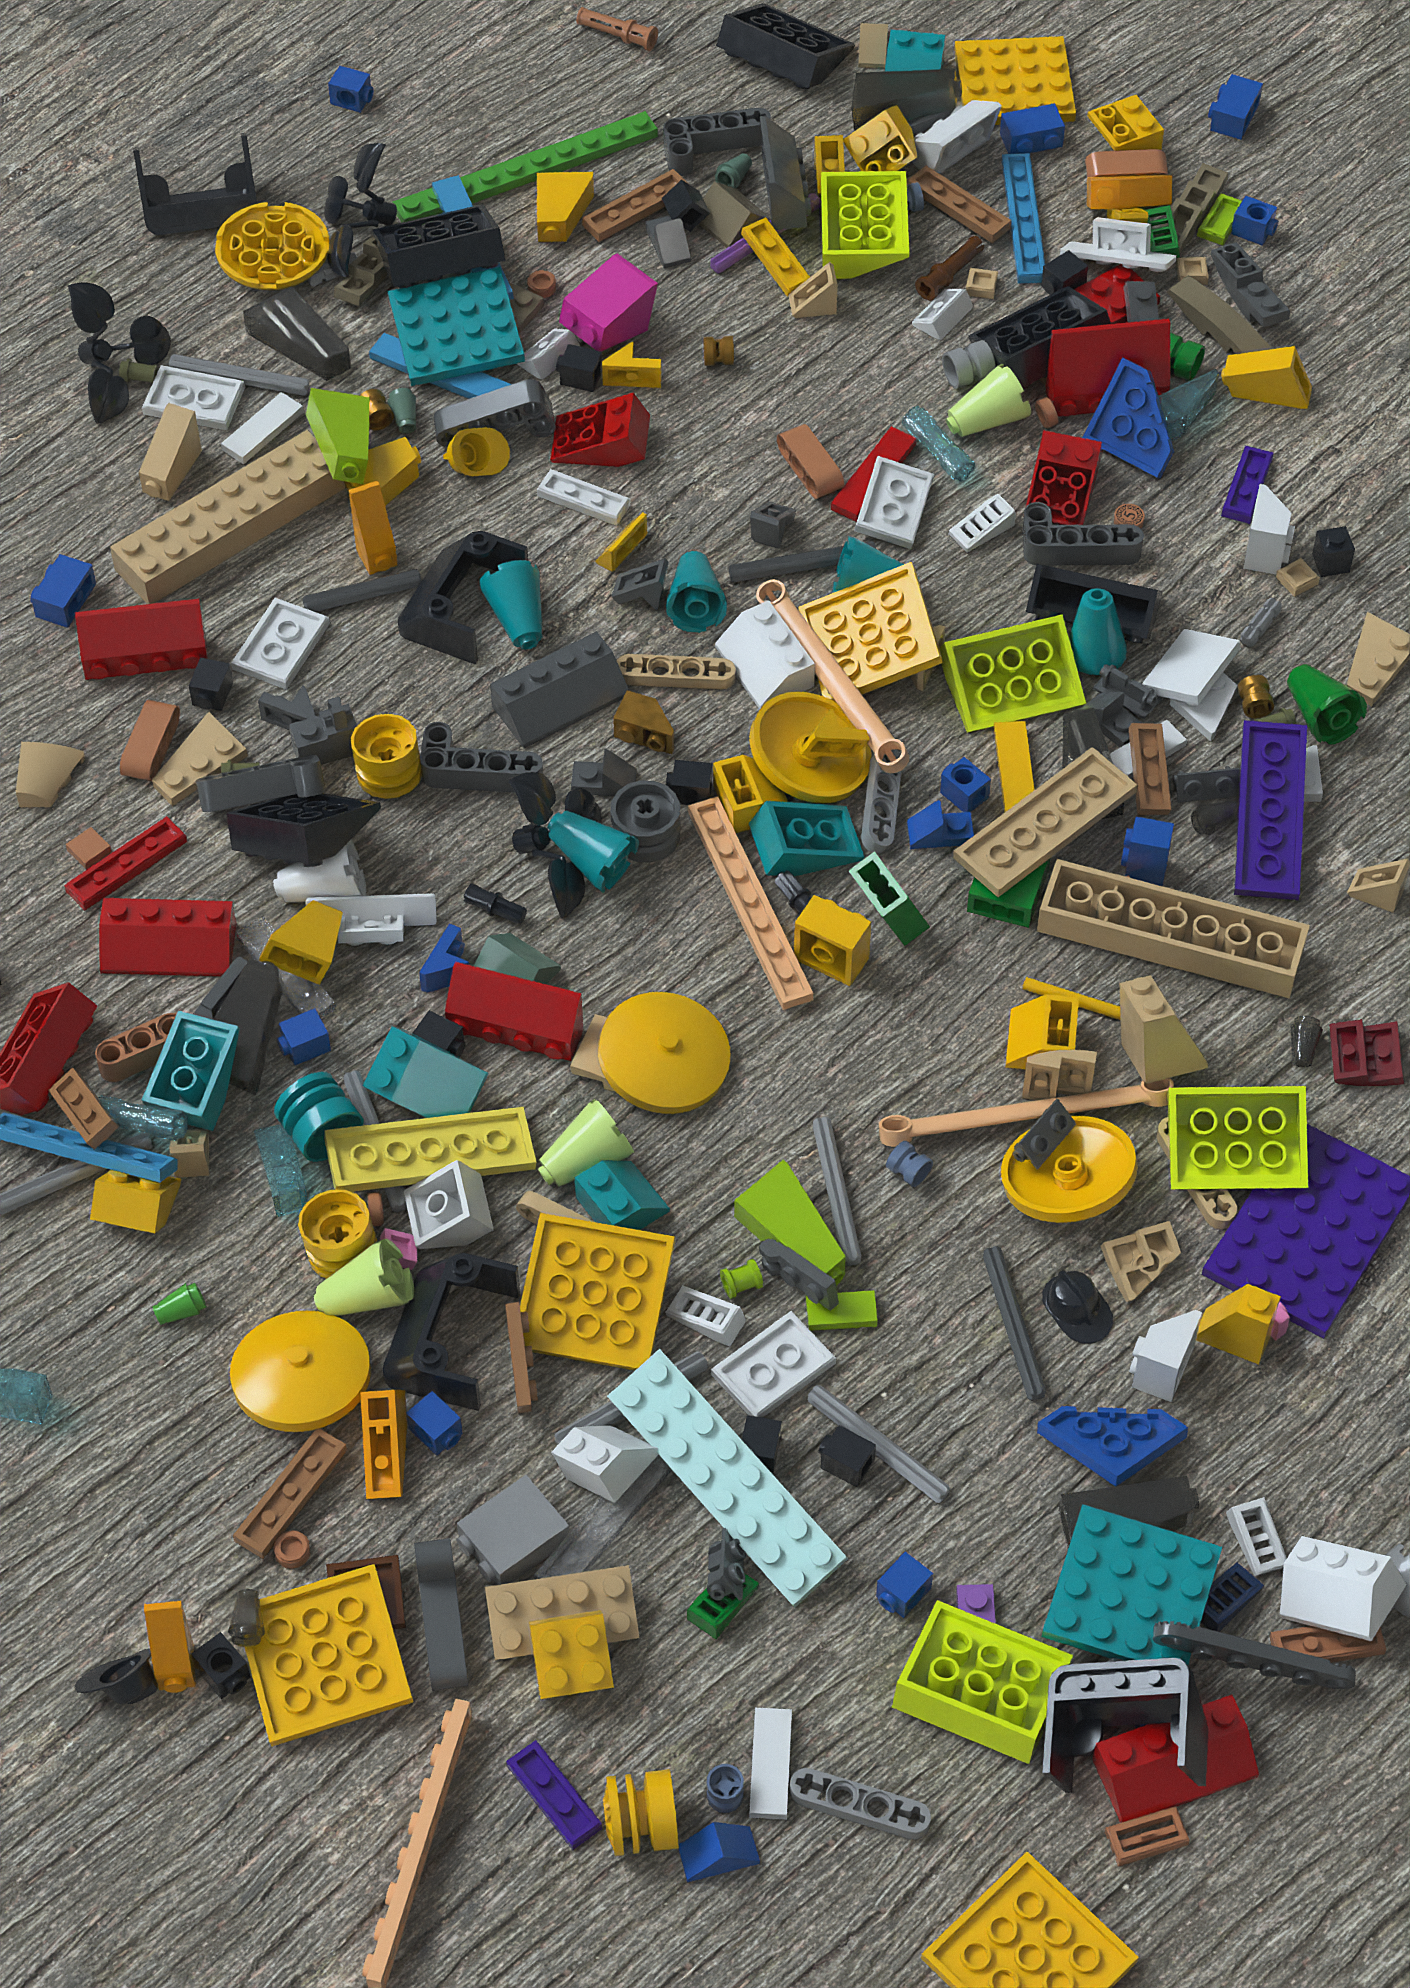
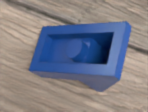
M940 800L935 801L907 820L910 849L961 846L974 836L971 812L942 814Z
M449 923L419 972L421 991L428 993L449 987L455 962L470 965L468 961L461 959L465 943L462 942L460 927Z

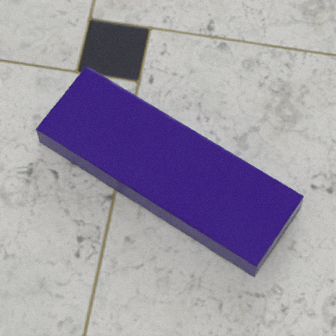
M1245 445L1224 503L1221 517L1248 524L1251 523L1259 485L1265 483L1273 460V452Z
M537 1740L506 1761L508 1769L572 1851L603 1829L600 1820Z

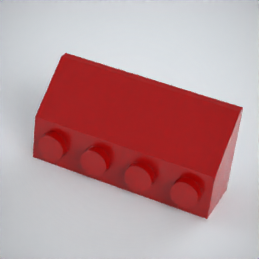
M199 599L75 612L85 680L125 675L133 676L136 674L187 668L195 669L200 657L208 659L206 633Z
M103 898L99 922L100 973L221 977L232 964L237 925L233 901Z
M455 962L446 1001L445 1018L462 1026L464 1036L470 1035L482 1038L489 1043L513 1046L524 1052L533 1051L545 1054L555 1060L564 1059L572 1061L584 1030L582 993Z
M67 982L33 994L0 1052V1109L20 1116L42 1110L49 1100L48 1090L61 1079L64 1074L62 1068L79 1047L77 1043L79 1038L93 1023L92 1015L97 1005L71 983Z
M1232 1694L1202 1705L1208 1725L1206 1786H1198L1177 1766L1178 1746L1171 1738V1723L1148 1724L1096 1743L1092 1761L1120 1823L1186 1804L1259 1776L1248 1726Z

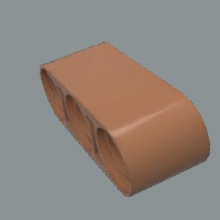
M1158 149L1100 151L1089 154L1085 159L1087 177L1168 175L1166 153Z
M806 424L777 435V444L782 456L814 499L844 487V479L839 467Z
M153 700L145 702L121 757V775L152 781L161 767L178 727L180 719L179 706Z
M177 1013L161 1015L101 1042L96 1048L95 1055L102 1078L109 1082H117L155 1066Z

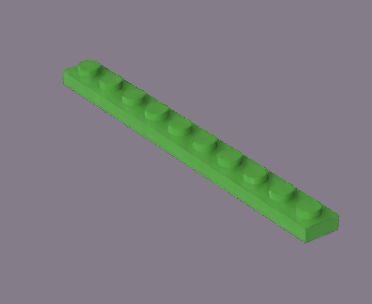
M646 111L465 175L460 177L473 204L537 181V173L562 172L658 137V128ZM432 188L392 202L397 207V217L401 223L443 213Z

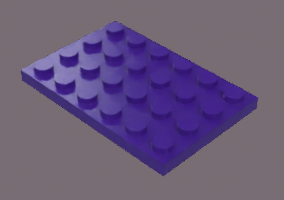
M1307 1124L1308 1188L1253 1189L1207 1260L1201 1275L1232 1291L1250 1284L1281 1296L1280 1302L1288 1311L1289 1321L1324 1339L1409 1201L1410 1176Z

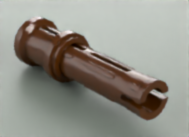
M971 236L968 241L943 263L934 264L926 276H921L916 280L915 287L918 294L929 301L935 299L938 291L943 287H948L953 282V276L984 250V245L978 247L983 241L977 236Z

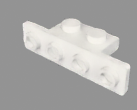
M1100 217L1093 220V244L1069 242L1060 249V255L1070 250L1082 261L1086 259L1096 260V263L1101 265L1119 263L1123 264L1122 266L1125 268L1149 267V270L1153 272L1166 271L1176 262V255L1150 252L1151 224Z
M432 893L307 898L305 903L308 905L314 900L343 912L338 932V944L347 943L352 946L370 942H379L386 945L403 941L404 926L435 925L437 923L435 894Z

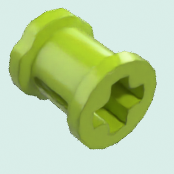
M754 1259L747 1260L746 1265L732 1270L727 1268L720 1270L724 1290L730 1299L735 1298L737 1293L753 1287L756 1289L763 1288V1278Z

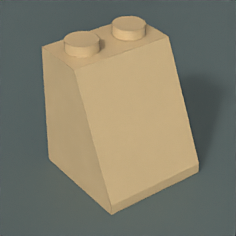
M1151 975L1119 983L1121 1045L1145 1084L1208 1068L1206 1059Z

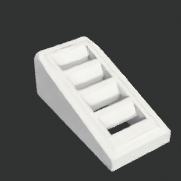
M996 494L949 530V535L968 553L1015 525L1016 512L999 494ZM968 530L974 537L970 539L964 532Z
M683 1285L665 1312L668 1317L727 1346L732 1345L746 1321L740 1306ZM692 1300L693 1304L688 1312H683L689 1301ZM702 1306L705 1307L701 1315L696 1317ZM714 1313H717V1316L715 1317L713 1322H710Z
M1265 1498L1231 1507L1226 1512V1515L1254 1576L1284 1568V1562L1287 1557ZM1256 1516L1257 1521L1245 1524V1517ZM1261 1527L1262 1534L1250 1537L1248 1531ZM1265 1540L1268 1541V1547L1255 1550L1253 1544ZM1270 1553L1274 1554L1275 1560L1260 1564L1258 1557Z

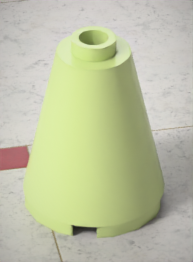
M1000 364L948 410L949 417L945 420L953 434L958 433L963 437L1025 419L1031 415V408L1028 400L1022 401L1021 393L1024 390L1017 377L1008 366L1004 367V364Z
M594 1099L587 1104L539 1159L542 1166L538 1168V1171L548 1185L555 1182L560 1187L574 1181V1177L600 1161H621L633 1154L634 1150L625 1135L620 1133L615 1121L599 1101Z
M387 1238L375 1242L317 1286L316 1294L314 1295L316 1307L326 1315L340 1316L403 1306L409 1303V1300H412L414 1297V1283L409 1267L403 1269L398 1260L404 1257L403 1254Z

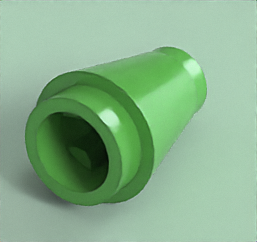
M185 1283L158 1302V1304L152 1306L157 1320L162 1325L166 1322L169 1323L199 1315L200 1310L207 1308L197 1284L187 1285Z

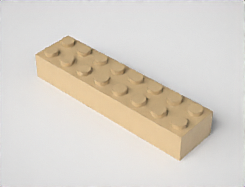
M306 430L110 546L114 569L147 604H154L345 489V482L333 480L316 438Z
M1057 859L1039 910L1037 932L1290 999L1310 925Z

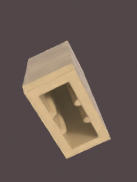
M171 403L166 405L139 471L143 493L151 497L170 501L201 454L202 449L195 411Z

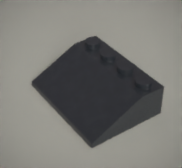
M761 3L724 15L716 46L724 49L725 54L731 57L746 59L748 64L753 67L766 68L777 78H788L794 81L795 86L802 89H810V87L821 84L850 54L855 44L765 3Z
M483 204L372 229L388 278L393 287L408 288L417 281L425 279L429 282L442 279L443 275L451 273L463 275L469 273L473 268H493L499 264L498 262L506 261L500 228Z
M1067 286L968 335L971 343L984 340L993 353L995 366L997 367L1000 364H1004V367L1008 366L1024 390L1031 383L1041 378H1047L1052 330L1108 325L1111 322L1105 308Z
M324 793L310 797H298L297 794L271 799L226 813L231 848L234 851L245 852V855L248 857L262 855L265 860L283 859L284 863L287 864L301 862L304 867L319 866L323 864L322 860L335 856L381 809V804L375 801Z

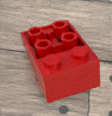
M630 393L557 415L550 460L552 463L620 467L644 460L650 414L636 395Z
M1043 430L1026 506L1033 502H1041L1050 508L1052 523L1059 525H1084L1103 452L1102 442Z

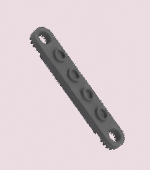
M1160 1621L1154 1625L1153 1641L1156 1644L1193 1653V1657L1199 1660L1209 1661L1217 1659L1225 1661L1226 1665L1231 1668H1252L1260 1670L1259 1673L1266 1677L1284 1676L1292 1678V1682L1298 1685L1308 1686L1316 1684L1332 1689H1349L1355 1686L1356 1670L1350 1665L1342 1664L1339 1666V1663L1334 1665L1327 1659L1202 1627L1191 1629L1189 1625L1181 1624V1622H1177L1174 1625V1621H1170V1624L1167 1621Z

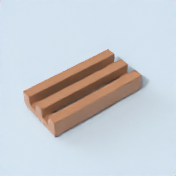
M1176 1806L1109 1826L1105 1829L1106 1837L1111 1843V1850L1115 1853L1118 1867L1187 1846L1190 1841ZM1173 1820L1174 1823L1173 1825L1144 1832L1120 1841L1118 1839L1120 1835L1162 1822ZM1178 1833V1836L1123 1852L1124 1849Z

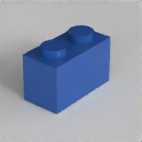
M1231 74L1227 84H1222L1219 89L1218 101H1213L1208 113V118L1212 119L1210 131L1242 140L1260 104L1263 83Z
M1055 103L1001 114L1000 136L1008 154L1034 153L1063 147L1065 125Z
M59 554L55 562L48 566L45 577L40 585L36 586L31 593V603L33 604L35 617L68 628L75 618V612H79L96 585L92 564Z
M1136 816L1133 829L1127 828L1124 840L1121 866L1126 867L1125 877L1129 875L1132 879L1163 886L1174 823Z

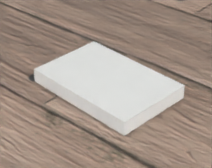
M161 365L142 406L143 415L161 418L166 405L171 403L195 411L197 425L227 431L244 392L245 384L241 380Z
M877 456L854 531L912 549L934 474Z
M274 598L231 662L232 670L287 690L329 626V617Z
M1184 629L1142 685L1147 688H1153L1155 690L1154 693L1158 696L1199 705L1241 649L1240 641Z
M790 1311L713 1367L711 1375L748 1415L763 1418L835 1365L836 1357Z

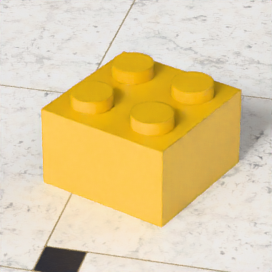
M813 895L795 921L794 954L798 962L851 986L869 960L871 921L859 913H852L839 907L832 900L822 899Z
M601 1610L529 1621L540 1699L614 1688L604 1616Z

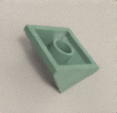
M511 933L488 936L474 964L475 967L547 984L561 970V965Z

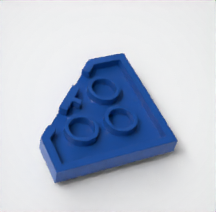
M1122 357L1082 438L1102 442L1103 450L1161 479L1174 453L1153 376L1151 371Z
M1061 1406L1038 1422L1037 1433L1116 1487L1186 1439L1188 1427L1162 1409H1147V1414H1127L1126 1408L1097 1407L1096 1413L1077 1412L1076 1407Z

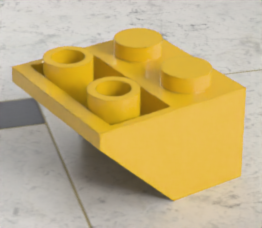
M1137 95L1088 111V118L1114 151L1162 150L1164 129Z
M897 105L884 110L843 139V143L861 171H898L918 157L912 128Z
M740 755L713 762V786L735 833L750 829L749 822L765 801L788 802L785 793L766 778L754 758Z
M1045 994L1012 1008L1005 1067L1026 1070L1027 1057L1048 1051L1075 1050L1079 997Z
M109 1170L95 1180L90 1220L155 1234L166 1225L181 1185V1178L171 1177L170 1175L159 1183Z

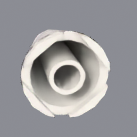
M350 840L335 856L322 860V865L304 867L303 863L297 862L278 871V878L273 880L278 898L283 897L285 902L289 903L306 902V899L311 897L366 896L365 877L363 869L359 870L357 863L359 855L353 841Z

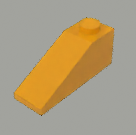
M1172 175L1087 177V206L1091 210L1172 204Z
M374 481L350 489L349 496L356 550L369 575L397 566L396 546L379 482Z
M405 1390L360 1392L366 1499L403 1497L407 1436Z
M182 1602L144 1604L152 1664L158 1689L177 1693L184 1691L188 1687H196L195 1666L191 1655L194 1652V1644Z

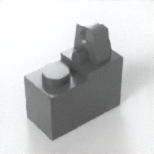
M340 696L328 699V709L320 711L319 716L289 724L292 747L296 757L317 755L321 765L353 756L351 736L357 724L349 704L341 705Z

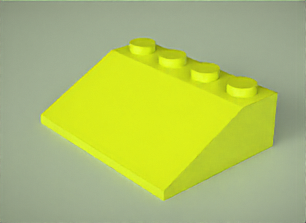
M906 171L821 172L822 267L829 262L832 263L836 279H852L909 258Z
M1063 614L944 642L939 648L943 660L941 664L945 679L967 733L994 727V722L1020 721L1086 704Z
M1306 1086L1184 1087L1168 1089L1171 1190L1308 1188Z
M937 1600L897 1681L892 1708L1030 1764L1046 1727L1050 1676L1058 1667L1071 1664L1073 1655Z

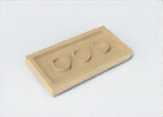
M629 1565L485 1587L495 1660L533 1654L529 1621L601 1610L604 1616L607 1643L639 1638Z

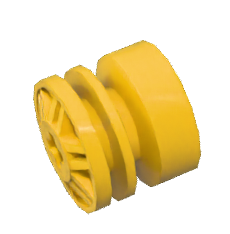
M380 714L363 720L355 727L351 736V746L357 780L363 791L373 797L383 799L397 798L411 792L419 784L422 777L417 734L411 722L399 715Z
M328 1190L317 1194L306 1202L299 1214L298 1227L312 1269L320 1277L327 1279L377 1242L366 1202L353 1192L347 1190Z
M670 1769L645 1772L643 1790H636L631 1774H625L626 1792L619 1793L616 1776L606 1777V1788L603 1797L606 1834L614 1849L615 1856L624 1855L623 1838L631 1837L633 1854H639L641 1836L649 1835L654 1852L679 1849Z

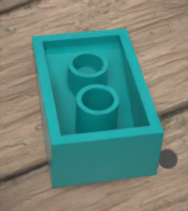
M905 30L890 31L880 106H906L908 100L939 94L944 62L945 35Z
M765 801L749 822L760 859L768 876H777L780 872L786 870L790 871L794 876L860 862L865 858L847 806Z
M178 1011L141 1100L154 1116L214 1131L226 1100L240 1028L236 1025Z
M391 1026L363 1086L426 1118L470 1113L489 1073L407 1030Z

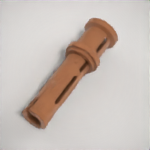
M581 7L577 14V24L621 37V40L626 44L635 43L643 46L647 51H651L656 44L658 29L655 26L646 27L637 24V21L633 19L623 21ZM596 20H600V21L609 23V24H611L612 26L610 27V26H607V25L598 23V22H596Z

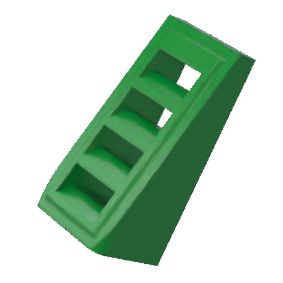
M1170 205L1145 210L1148 212L1147 224L1156 226L1168 223L1166 227L1155 229L1151 227L1150 252L1176 255V258H1180V249ZM1166 215V218L1150 221L1151 217ZM1169 232V235L1153 237L1156 234ZM1171 240V243L1155 246V243Z
M744 1573L745 1582L743 1584L746 1587L743 1589V1599L739 1601L737 1597L733 1600L727 1595L724 1596L721 1601L728 1605L725 1609L713 1601L706 1588L687 1609V1620L714 1639H717L758 1589L759 1583ZM708 1606L719 1615L715 1618L705 1609Z

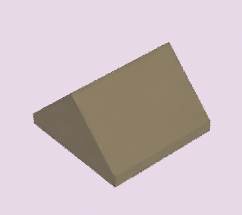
M714 181L703 198L710 214L699 225L728 248L743 238L741 235L743 227L765 217L768 221L771 218L737 189Z

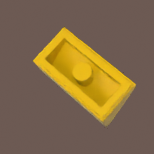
M642 512L629 523L595 562L611 572L615 571L647 535V514Z

